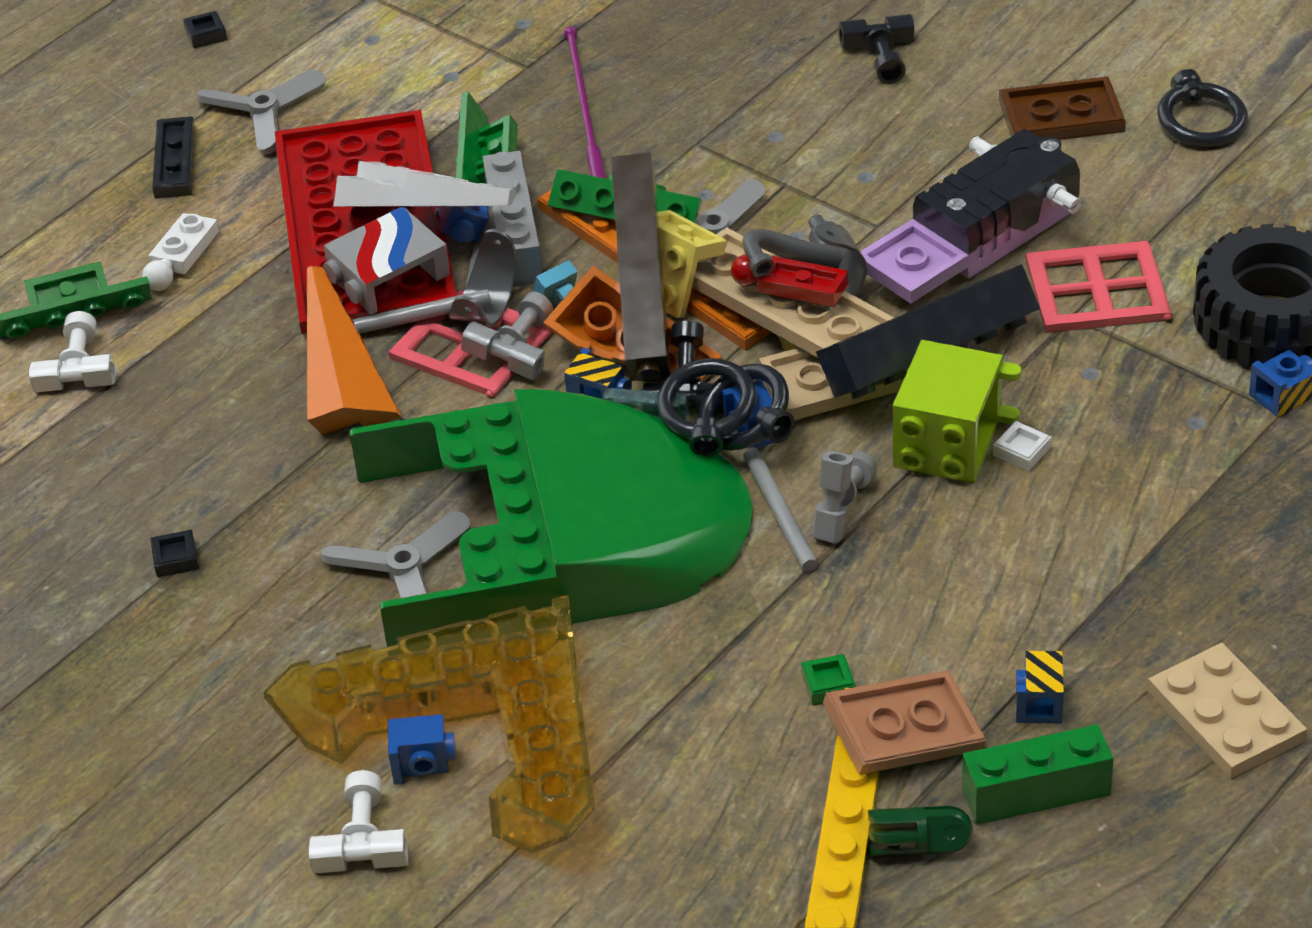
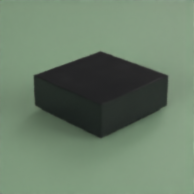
M217 11L183 19L184 29L193 49L227 40L226 29Z
M192 529L150 538L157 577L199 569Z

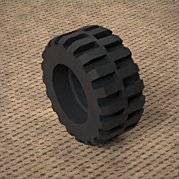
M1262 224L1260 228L1255 229L1247 226L1240 228L1236 234L1232 232L1225 234L1218 240V243L1214 242L1204 252V256L1199 259L1197 265L1193 316L1197 331L1211 349L1217 348V353L1228 361L1233 358L1237 360L1239 365L1250 368L1256 361H1260L1263 364L1287 350H1290L1298 357L1307 355L1312 359L1311 231L1306 230L1304 233L1297 231L1295 226L1285 225L1284 228L1273 227V224ZM1261 295L1280 296L1285 299L1266 298Z

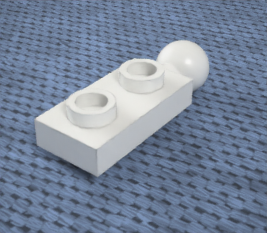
M183 213L148 255L149 263L144 267L142 277H148L150 290L163 291L167 289L173 281V272L184 275L219 233L217 219Z

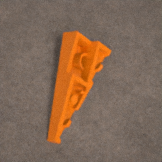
M308 267L307 421L324 435L358 422L363 426H370L400 418L401 412L393 402L385 381L380 377L375 368L374 360L353 320L345 311L342 305L343 301L334 290L327 271L323 267Z

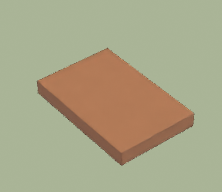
M949 670L827 692L823 701L859 775L962 755L966 752L983 749L987 741Z

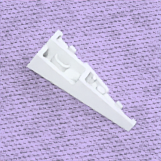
M359 161L357 176H337L334 206H510L515 199L516 190L495 187L485 183H472L465 179L410 170L405 167L387 166L385 163Z

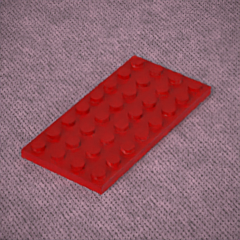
M421 110L274 131L301 334L307 333V268L310 266L324 268V263L326 262L324 245L402 207L334 206L337 176H357L359 161L385 163L387 166L405 167L410 170L433 173ZM403 206L446 244L445 233L440 232L439 215L435 211L437 206ZM449 255L450 275L439 281H436L420 265H417L375 286L374 292L378 312L374 314L456 296ZM331 283L343 301L342 305L351 319L371 315L359 303L354 304L340 285Z

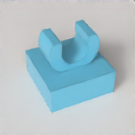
M568 260L536 276L533 292H539L546 296L556 308L575 287L578 271Z

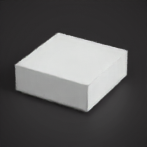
M1015 421L994 443L993 456L1029 472L1051 448L1052 437Z

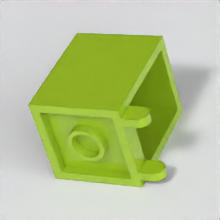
M921 340L893 403V467L975 484L999 422L1013 424L1015 421L1019 422L1020 420L1018 408L1002 405V379L1009 381L1019 380L1021 378V367L1018 364L1004 362L1003 355Z

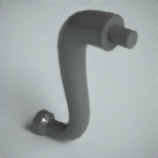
M819 214L812 216L808 221L812 229L809 234L810 242L766 229L748 231L742 240L744 252L750 260L749 269L755 277H764L770 274L775 266L772 257L767 253H763L761 249L782 258L838 268L845 257L847 249L826 244L817 238L814 234V229L817 225L826 223L836 224L833 221H825Z

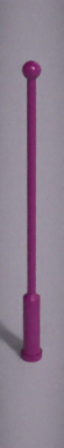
M569 26L565 28L563 35L569 42L588 142L586 157L591 176L606 178L601 150L595 144L575 41L578 32L576 28Z

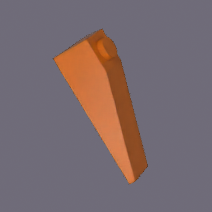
M593 265L543 322V326L575 349H590L591 354L626 365L620 284ZM666 317L670 373L672 374L678 369L679 348L671 344V326L674 322ZM704 343L701 347L695 349V360L707 358L721 359L722 357ZM707 375L700 376L702 381L707 377Z

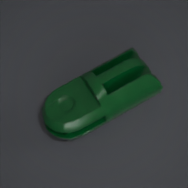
M954 806L868 810V820L874 823L869 827V838L871 841H874L870 845L871 857L953 853L962 850L970 842L973 834L970 817L962 809Z

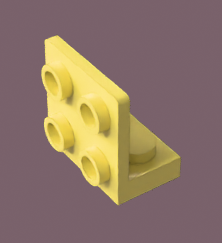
M671 210L658 212L666 313L673 317L682 318L686 314L698 262H705L707 258L724 255L727 240Z

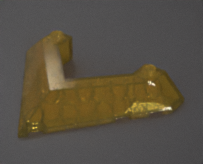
M568 595L552 599V606L532 611L527 610L526 606L490 614L487 618L475 621L466 620L398 637V644L373 650L370 644L336 653V660L310 666L309 660L294 663L263 691L265 700L306 748L340 764L369 736L388 733V719L443 714L444 723L496 714L510 774L489 796L492 836L528 853H534L569 840L595 810Z

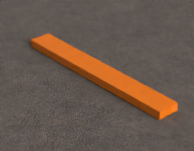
M551 190L537 198L539 210L618 263L616 221L551 208L547 206ZM694 288L691 289L686 311L743 350H748L773 333Z

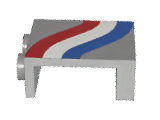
M403 206L324 245L326 257L324 269L327 271L331 283L340 285L354 304L359 303L371 315L378 312L374 292L375 286L417 265H420L436 281L450 275L446 244Z

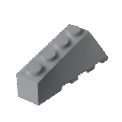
M498 152L492 155L483 156L486 184L515 189L516 195L510 206H487L488 220L478 242H474L466 285L471 275L485 231L489 229H497L507 233L514 242L516 267L513 286L534 284L536 276L542 274V265L521 152Z

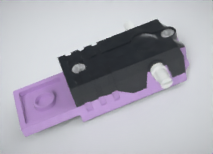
M1025 128L999 145H991L979 136L974 137L969 144V150L979 157L958 169L957 174L952 173L945 177L942 183L937 182L932 185L928 192L923 191L916 195L913 203V219L861 251L866 260L867 275L909 303L918 300L958 273L967 279L971 278L1070 213L1074 214L1080 209V202H1082L1079 198L1080 169L1076 160L1061 151L1062 144L1058 138L1044 137L1041 139Z

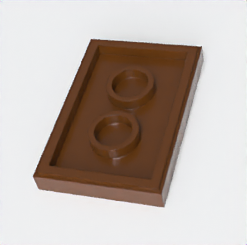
M1107 76L999 90V103L1011 136L1024 128L1041 139L1044 137H1055L1059 140L1125 132L1126 120L1111 81Z

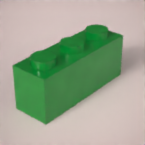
M1098 724L963 753L962 791L974 822L978 825L1110 796L1114 758Z

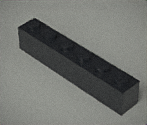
M1020 264L818 350L816 355L834 398L850 393L854 400L876 391L874 382L882 379L884 386L905 378V369L910 367L921 340L968 348L966 342L974 339L975 344L978 345L999 336L996 330L998 327L1004 326L1007 332L1027 324L1026 315L1039 310L1040 306L1024 267Z

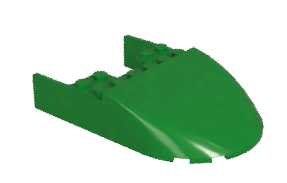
M514 389L515 401L353 428L349 431L357 479L360 483L443 468L456 473L487 469L499 522L498 524L470 529L460 538L459 549L466 579L465 585L459 588L387 600L380 603L389 656L664 607L699 593L700 585L715 575L721 578L740 557V548L746 537H749L752 525V503L747 485L736 467L719 452L712 456H704L692 452L689 447V439L673 433L665 426L661 419L614 401L571 392L546 389Z

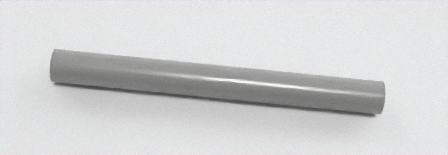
M488 289L458 295L471 297L482 306L492 304ZM458 296L352 320L359 334L438 317L450 314L452 303Z
M757 448L747 449L743 457L804 572L815 570L818 566V561Z

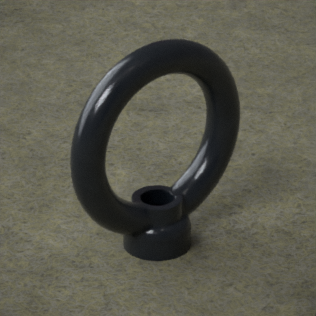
M1184 69L1175 74L1170 82L1172 89L1164 94L1158 104L1157 115L1162 128L1179 142L1194 147L1212 148L1229 144L1242 135L1248 124V112L1243 101L1225 87L1202 82L1198 72L1194 69ZM1202 97H1206L1227 106L1233 115V121L1227 128L1217 132L1193 131L1175 120L1172 113L1173 107L1181 100L1186 104H1193Z
M700 359L679 367L667 377L659 390L657 409L661 420L669 430L678 436L689 439V447L692 452L704 456H712L723 449V437L738 430L750 418L756 405L757 392L751 376L739 365L723 359ZM704 375H719L730 379L737 385L740 392L739 403L730 415L720 421L711 417H702L691 423L681 418L675 411L674 398L676 393L686 382Z
M746 364L740 366L746 370L752 380L764 381L771 387L772 402L770 407H763L757 413L753 427L746 431L723 437L722 450L746 449L758 444L765 438L774 443L784 442L791 435L795 423L793 415L786 411L789 402V388L785 378L779 371L765 364ZM719 377L704 395L699 407L698 419L702 417L715 418L716 408L723 398L722 390L737 385L726 377Z

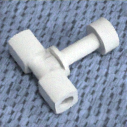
M75 311L67 315L64 322L63 335L69 342V348L60 353L59 359L31 362L29 378L34 393L63 390L65 382L80 380L84 381L85 387L114 385L116 368L112 355L89 356L85 352V345L94 340L97 323L91 314Z
M360 770L352 772L346 777L344 799L349 805L353 806L352 822L342 828L341 834L313 836L310 838L309 860L313 873L346 871L348 862L372 860L374 869L407 866L408 841L405 830L378 831L377 827L370 823L371 807L376 806L380 802L382 793V780L374 772Z

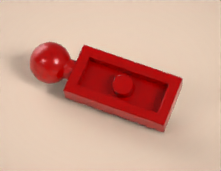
M746 254L737 257L731 265L732 278L741 286H752L758 282V292L811 302L817 305L835 307L849 284L848 270L772 256L775 264L773 271L764 277H755L749 269L750 260Z

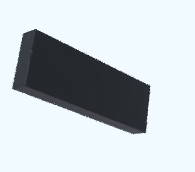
M193 116L157 120L152 183L154 198L192 195L195 141Z

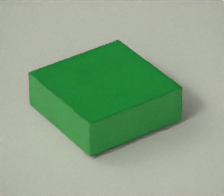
M845 654L801 662V674L812 705L822 704L827 692L856 687Z

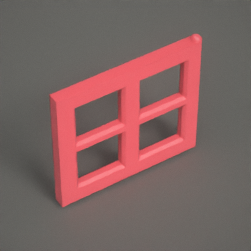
M1148 241L1026 253V264L1034 294L1040 306L1039 312L1045 333L1168 321L1172 318V312ZM1137 258L1142 276L1105 280L1100 261ZM1083 263L1088 282L1050 285L1046 267ZM1146 287L1152 306L1114 309L1108 290ZM1091 292L1096 311L1058 314L1054 296Z
M455 289L456 296L463 295L464 292ZM506 308L502 318L494 327H486L495 330L501 323L512 326L519 318L518 311ZM449 314L418 321L388 352L389 358L480 392L489 398H494L516 374L507 370L508 361H505L490 379L461 369L460 367L472 354L461 350L462 332L440 325ZM543 325L540 327L532 326L528 331L531 334L526 339L527 344L540 348L553 332ZM430 333L460 343L443 362L414 351Z

